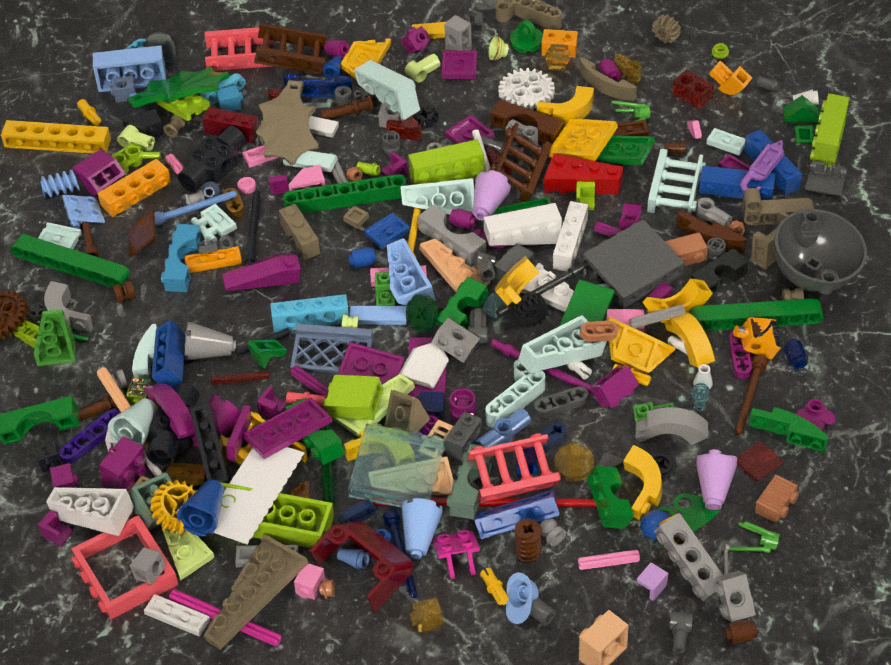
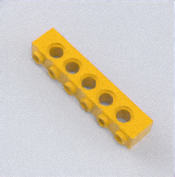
M6 120L1 133L3 145L6 148L94 154L100 149L107 153L111 141L109 128L99 126Z

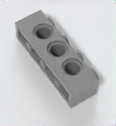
M679 513L656 529V538L661 545L666 547L670 559L677 563L683 578L691 583L694 594L701 598L702 601H705L716 594L714 586L717 583L715 577L722 576L723 574ZM673 537L679 538L682 544L675 543ZM686 555H691L694 562H689L686 559ZM698 572H702L706 576V580L699 578Z

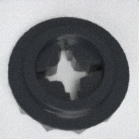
M421 106L420 111L411 116L412 123L421 128L431 127L439 120L438 112H436L435 108H430L429 106L426 108Z
M664 452L650 454L658 466L664 463V467L660 468L661 479H669L671 475L675 474L677 465L671 455Z

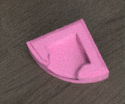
M687 121L693 138H702L699 121Z

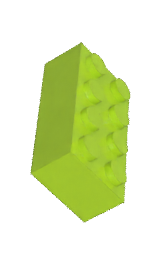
M828 93L827 100H823L821 111L824 112H820L818 123L821 124H817L815 131L817 137L814 136L812 147L815 150L812 149L810 160H813V162L815 160L824 162V166L828 162L827 167H831V163H833L834 168L846 123L850 97Z
M478 139L408 155L412 185L473 178L474 182L477 175L484 171V153Z

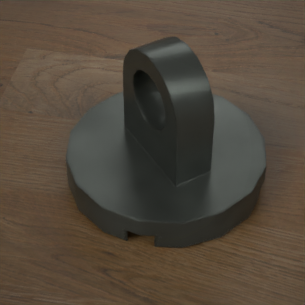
M166 32L153 33L144 42V47L162 46L165 65L171 63L177 55L176 41Z

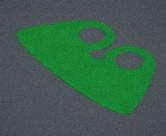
M682 493L673 500L674 508L678 512L683 513V519L693 532L709 522L721 510L707 509L703 498L693 494ZM688 498L691 501V505L688 508H681L678 505V500ZM663 506L657 508L661 511H668L671 517L676 515V512L670 507Z

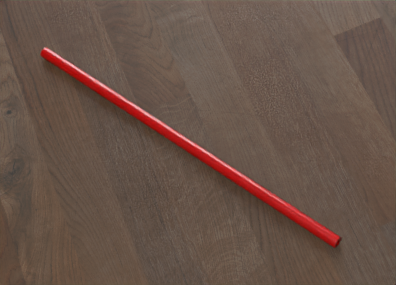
M358 498V503L369 499L375 506H402L405 500H408L407 503L413 502V498ZM448 498L420 499L434 501L436 506H447ZM501 498L479 503L478 507H498L524 498ZM555 499L558 507H597L593 499Z

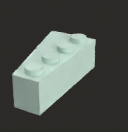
M372 60L354 69L358 84L371 95L376 94L380 102H387L394 113L396 111L401 113L400 117L403 120L420 111L415 90L416 85L413 80Z
M581 315L524 344L518 360L530 373L602 356L607 341L587 342L583 340L579 332L582 324L588 321Z

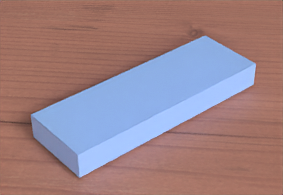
M350 306L349 317L359 316V325H406L407 306Z

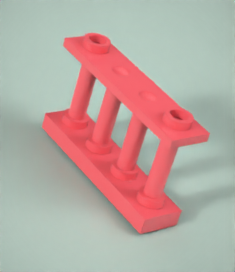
M259 27L205 32L206 47L211 49V56L205 57L206 68L212 66L214 71L271 67L254 63L256 53H252L251 45L261 44L262 47L263 42L262 38H258ZM245 46V54H235L234 47ZM228 47V55L218 56V48Z
M538 433L531 435L528 439L483 448V446L472 448L468 453L467 459L468 461L476 460L483 484L482 489L479 490V503L558 486L561 480L559 472L552 473L549 471L542 446L547 443L548 434L541 435ZM531 447L535 448L542 472L539 477L534 478L530 476L523 449ZM515 451L522 475L521 481L513 482V480H510L504 453ZM496 456L503 481L501 485L493 486L490 483L484 461L486 457Z

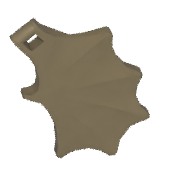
M288 80L286 87L277 98L259 105L263 114V121L256 134L265 142V151L263 153L265 158L277 156L285 159L293 166L301 154L309 150L319 149V144L314 139L309 128V119L315 112V107H305L301 101L303 81Z

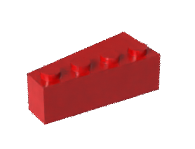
M553 154L544 177V194H550V191H559V194H567V191H577V182H595V194L618 195L623 182V167Z

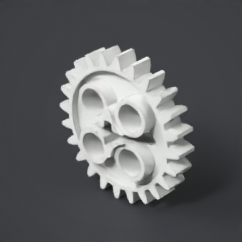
M520 68V72L513 70V74L507 73V77L503 76V81H500V86L498 87L501 100L534 111V108L537 109L538 102L551 103V99L554 98L555 94L552 78H548V74L542 75V71L537 73L536 69L529 71V68L526 71Z

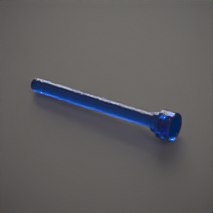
M389 510L383 514L384 523L391 529L395 547L406 555L398 527L400 522L399 513L397 510ZM411 574L405 582L409 596L416 598L418 594Z

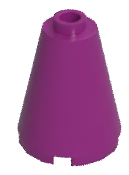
M213 395L208 403L214 407L220 433L225 437L234 429L241 411L228 400L222 402L219 400L221 396ZM194 434L192 438L194 441L193 445L200 450L197 436Z

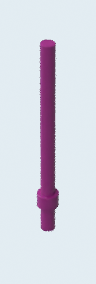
M496 339L491 341L490 345L503 351V354L509 357L513 356L519 359L521 351L516 350L515 346L508 343L504 344ZM556 368L542 370L575 387H584L590 394L593 393L590 389L591 385Z

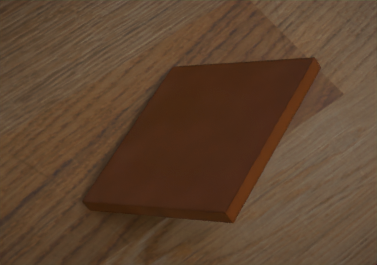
M152 210L128 229L130 257L134 256L147 244L151 245L155 242V211Z

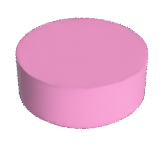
M251 177L241 178L237 183L238 190L242 194H250L256 189L255 180Z

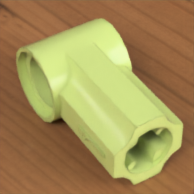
M435 54L429 55L419 62L411 61L406 65L405 73L417 83L424 81L428 73L440 67V61Z
M127 125L117 137V141L124 148L129 144L135 143L142 150L151 151L154 147L155 138L140 133L132 125Z

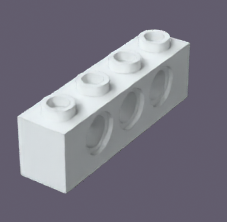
M570 201L553 253V269L568 272V269L573 267L588 220V204Z

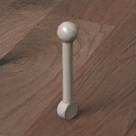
M726 543L722 546V551H724L723 575L728 574V551L730 545Z

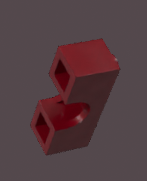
M208 107L202 118L205 134L219 136L228 126H234L243 133L246 142L254 144L257 138L256 131L259 128L257 116Z

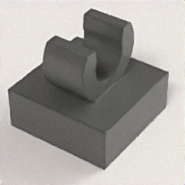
M583 269V272L580 274V280L596 285L600 284L599 275L594 269L593 271Z

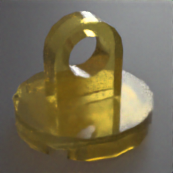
M576 441L561 448L556 453L554 459L555 470L559 472V476L569 478L571 481L587 478L594 469L595 464L594 456L590 450L578 445Z

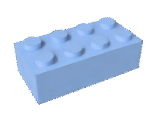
M162 46L93 53V69L98 92L110 91V86L113 85L112 78L133 76L135 88L147 87L151 80H166Z

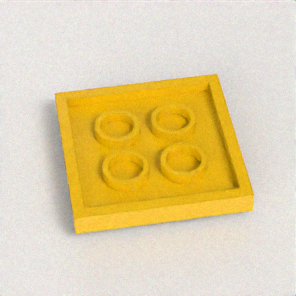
M570 118L552 144L548 156L552 158L553 154L596 161L618 128L616 121Z

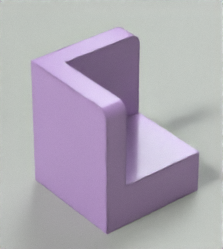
M650 563L637 578L639 584L650 590V600L654 601L668 583V573L653 563Z

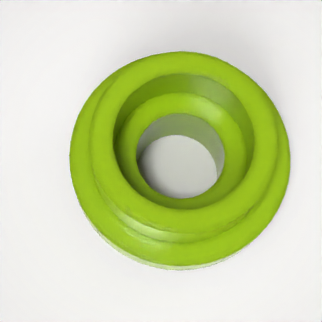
M718 43L713 47L712 55L717 59H723L729 55V50L725 44Z

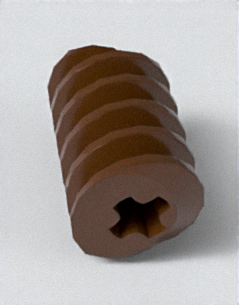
M522 519L515 526V555L521 562H534L541 555V526L533 519Z

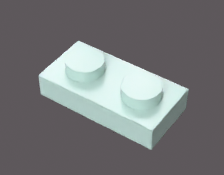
M714 128L707 138V144L740 155L745 147V138Z

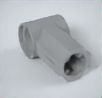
M513 119L508 122L505 130L508 127L512 128L515 123H518L519 126L516 133L538 146V129L536 127L525 126Z
M701 198L698 201L696 217L699 220L709 221L712 224L717 222L725 227L731 223L733 217L714 206L712 199Z

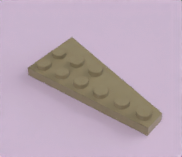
M263 534L261 537L262 542L258 548L255 547L251 561L245 564L232 586L231 595L228 599L225 598L222 603L223 608L221 612L215 615L205 632V640L221 650L309 564L306 557Z

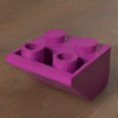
M102 149L72 167V170L92 197L98 195L97 193L114 184L126 174L117 160Z

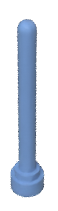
M230 191L165 213L163 211H156V227L163 225L167 219L237 197V192Z

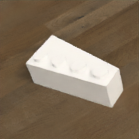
M556 203L484 217V232L490 246L515 245L516 243L519 245L557 244L562 218Z

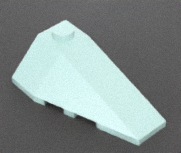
M473 178L401 186L403 205L426 210L435 205L449 215L452 209L457 208L473 212Z

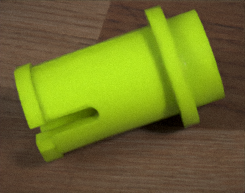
M360 161L357 163L356 167L362 173L370 174L371 177L378 176L380 173V166L377 163L369 164Z

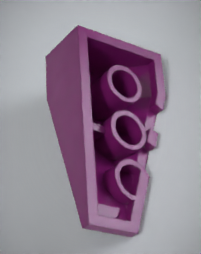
M292 252L280 253L222 274L225 291L299 283L301 268L296 254Z

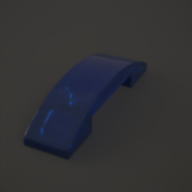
M283 74L284 88L288 80L304 82L303 96L333 97L335 96V89L340 86H348L353 91L352 77L334 76V81L301 79V74Z

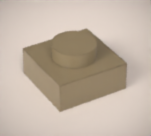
M353 206L343 216V221L358 229L369 218V213Z

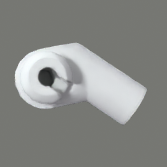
M670 336L668 344L687 354L681 339Z

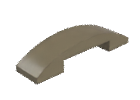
M584 57L580 58V73L592 87L617 99L636 100L637 87L624 79L618 83L596 71L595 63Z

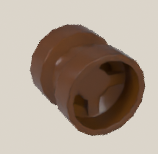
M131 280L126 281L123 285H112L117 303L123 302L124 299L131 300L136 298Z

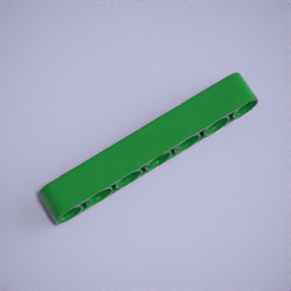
M399 174L288 191L283 195L284 208L296 204L300 212L304 214L402 198L401 186H407L406 178Z
M21 234L10 248L12 254L20 259L113 288L112 285H123L130 275L129 269L121 264L26 234Z
M818 299L695 306L689 311L697 319L704 331L733 330L736 325L742 326L750 317L776 320L777 327L818 324L824 319L821 303Z

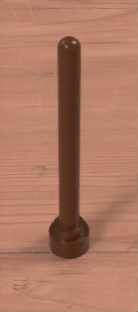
M82 222L86 244L83 253L99 257L98 249L93 246L89 222Z
M754 356L751 362L753 372L734 430L736 435H740L743 432L760 373L766 370L768 364L767 359L762 356Z

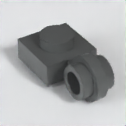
M223 235L220 237L219 242H213L212 239L201 241L202 244H198L199 253L202 254L218 251L219 249L232 248L233 239L229 235ZM224 240H229L230 243L228 245H223L222 242Z

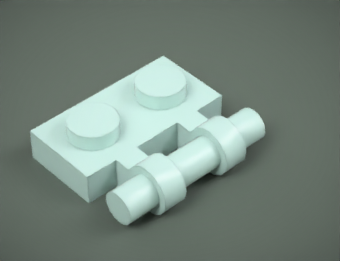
M216 204L201 211L202 218L199 220L196 217L191 219L193 225H199L203 238L205 240L212 239L213 242L217 241V238L214 236L217 233L223 236L237 229L236 223Z

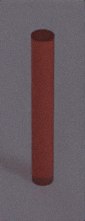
M269 371L211 376V384L269 379L270 375Z

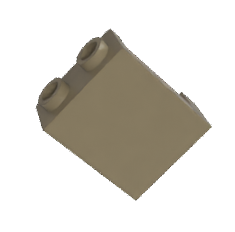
M783 211L779 213L778 225L788 214ZM776 229L768 236L759 231L753 235L751 261L765 270L776 261L773 248Z

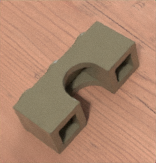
M296 204L280 209L281 226L288 237L293 236L296 250L302 259L306 260L319 255V239Z

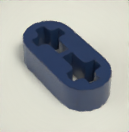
M555 422L538 432L541 435L548 434L549 437L547 443L542 445L544 452L549 451L566 438V427L564 424Z
M365 499L344 510L338 516V521L340 524L354 521L363 522L375 514L376 507L371 500Z

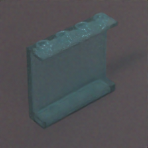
M366 423L348 486L349 497L363 500L369 499L372 502L401 508L405 500H408L407 503L413 502V498L430 500L442 453L446 449L445 439L437 435H423L417 431L407 432L397 427L387 428L378 423Z

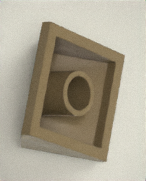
M391 390L384 428L407 438H412L430 418L419 399L396 390Z

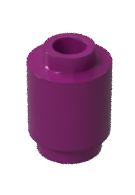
M331 39L325 43L324 49L329 56L344 58L349 52V44L343 40Z
M604 59L599 63L600 73L616 82L620 79L621 73L614 61Z
M460 208L452 209L449 217V222L453 223L454 226L469 230L475 227L478 221L472 211Z

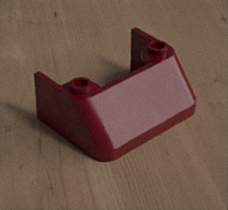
M362 521L334 525L309 550L313 560L320 567L348 539L368 552L377 561L373 567V574L380 581L366 595L372 610L376 612L413 573L414 566L412 560Z

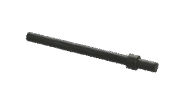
M587 262L573 266L568 269V272L529 293L531 295L533 293L541 295L570 278L574 279L580 276L583 269L587 270L591 266ZM514 302L496 310L497 316L501 317L512 311Z

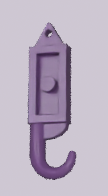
M783 140L772 145L768 144L750 166L749 171L740 183V187L744 192L750 189L747 187V184L751 179L756 181L766 179L784 156Z

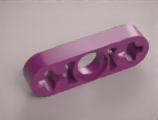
M732 331L729 334V348L733 372L737 378L747 379L751 376L752 371L750 352L743 349L742 338H738L740 344L737 345L736 338L738 337H734ZM743 352L745 356L738 357L735 353ZM741 364H743L745 371H742V369L740 368Z

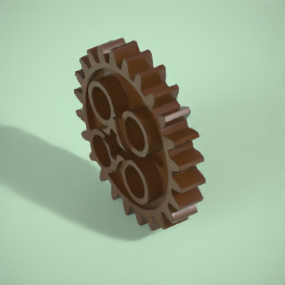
M0 290V338L5 341L7 335L12 337L13 331L18 332L17 327L24 326L21 322L26 321L25 315L29 314L26 300L20 293H16L14 290L11 293L9 290H6L5 293Z

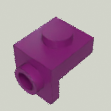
M624 203L619 227L627 229L633 223H638L641 217L642 206Z

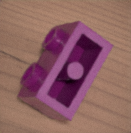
M624 365L614 368L592 385L590 389L601 407L613 408L620 404V400L623 397L633 394V389L639 386L629 366Z

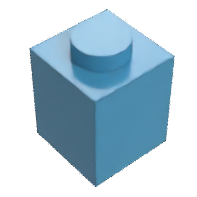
M236 85L216 91L220 109L228 111L242 109L243 95L241 91L238 92Z

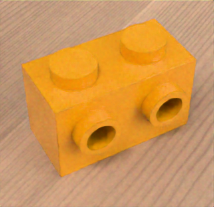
M544 29L542 56L576 58L578 31Z

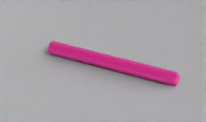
M173 589L169 595L171 601L208 615L211 619H214L215 615H218L222 610L176 589ZM250 621L240 630L273 646H279L282 640L280 634Z

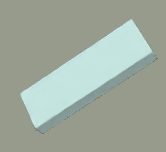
M307 151L300 155L293 167L308 168L320 165L322 171L331 172L338 158L333 154ZM283 159L284 165L292 166L285 159Z

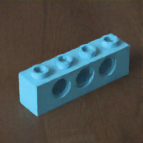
M346 294L271 303L274 332H279L286 328L296 330L297 324L339 325L342 324L343 314L349 316Z

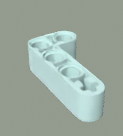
M519 360L514 362V380L516 382L486 406V424L489 427L494 428L497 420L506 419L518 409H523L545 391V373L542 370L530 373Z

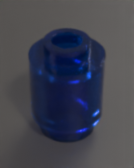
M794 339L789 340L783 350L790 365L794 369L804 368L808 364V355L802 342Z

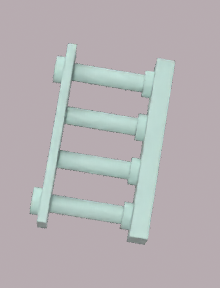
M660 149L649 193L647 212L655 213L656 206L665 205L688 209L687 213L692 215V211L696 212L697 201H695L702 167L706 166V163L703 162V155H699L698 163L672 160L670 157H667V149ZM670 166L696 170L695 176L667 172L665 168ZM666 179L689 182L693 183V186L690 189L664 185L662 180L666 181ZM668 192L688 195L690 199L688 202L661 198L659 193Z

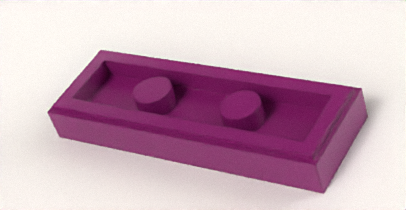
M244 405L227 443V459L230 461L236 460L244 441L243 433L248 431L252 421L251 406Z

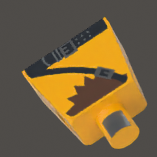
M750 317L742 326L736 325L733 330V336L742 338L743 349L772 360L781 349L776 320Z

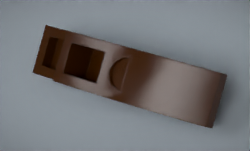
M683 210L677 213L676 227L687 232V235L700 232L706 245L711 238H721L726 243L724 252L734 248L737 252L744 253L746 238L717 222L710 226Z

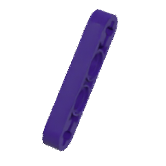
M117 409L107 411L63 445L59 450L62 463H75L106 439L110 420L121 412ZM97 428L104 429L102 433H94ZM82 440L89 441L86 445H79V442Z

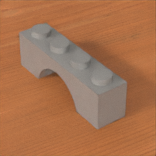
M432 205L418 216V229L423 234L428 235L432 239L436 238L451 249L453 254L462 257L470 266L476 251L486 253V241L475 233L455 234L447 230L446 213L435 205Z

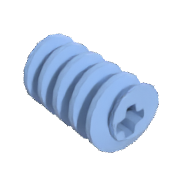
M72 169L69 170V175L63 171L62 177L55 173V179L51 174L48 175V180L44 176L41 177L40 183L45 199L46 193L50 197H53V192L59 196L60 190L67 194V188L74 192L75 186L80 191L76 174Z

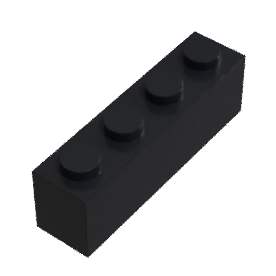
M208 403L190 408L207 481L217 480L229 484L232 478L214 407Z

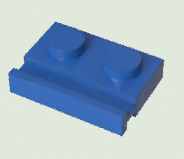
M391 213L367 228L365 236H369L370 240L382 250L388 244L409 233L410 227L399 217H396L394 213Z

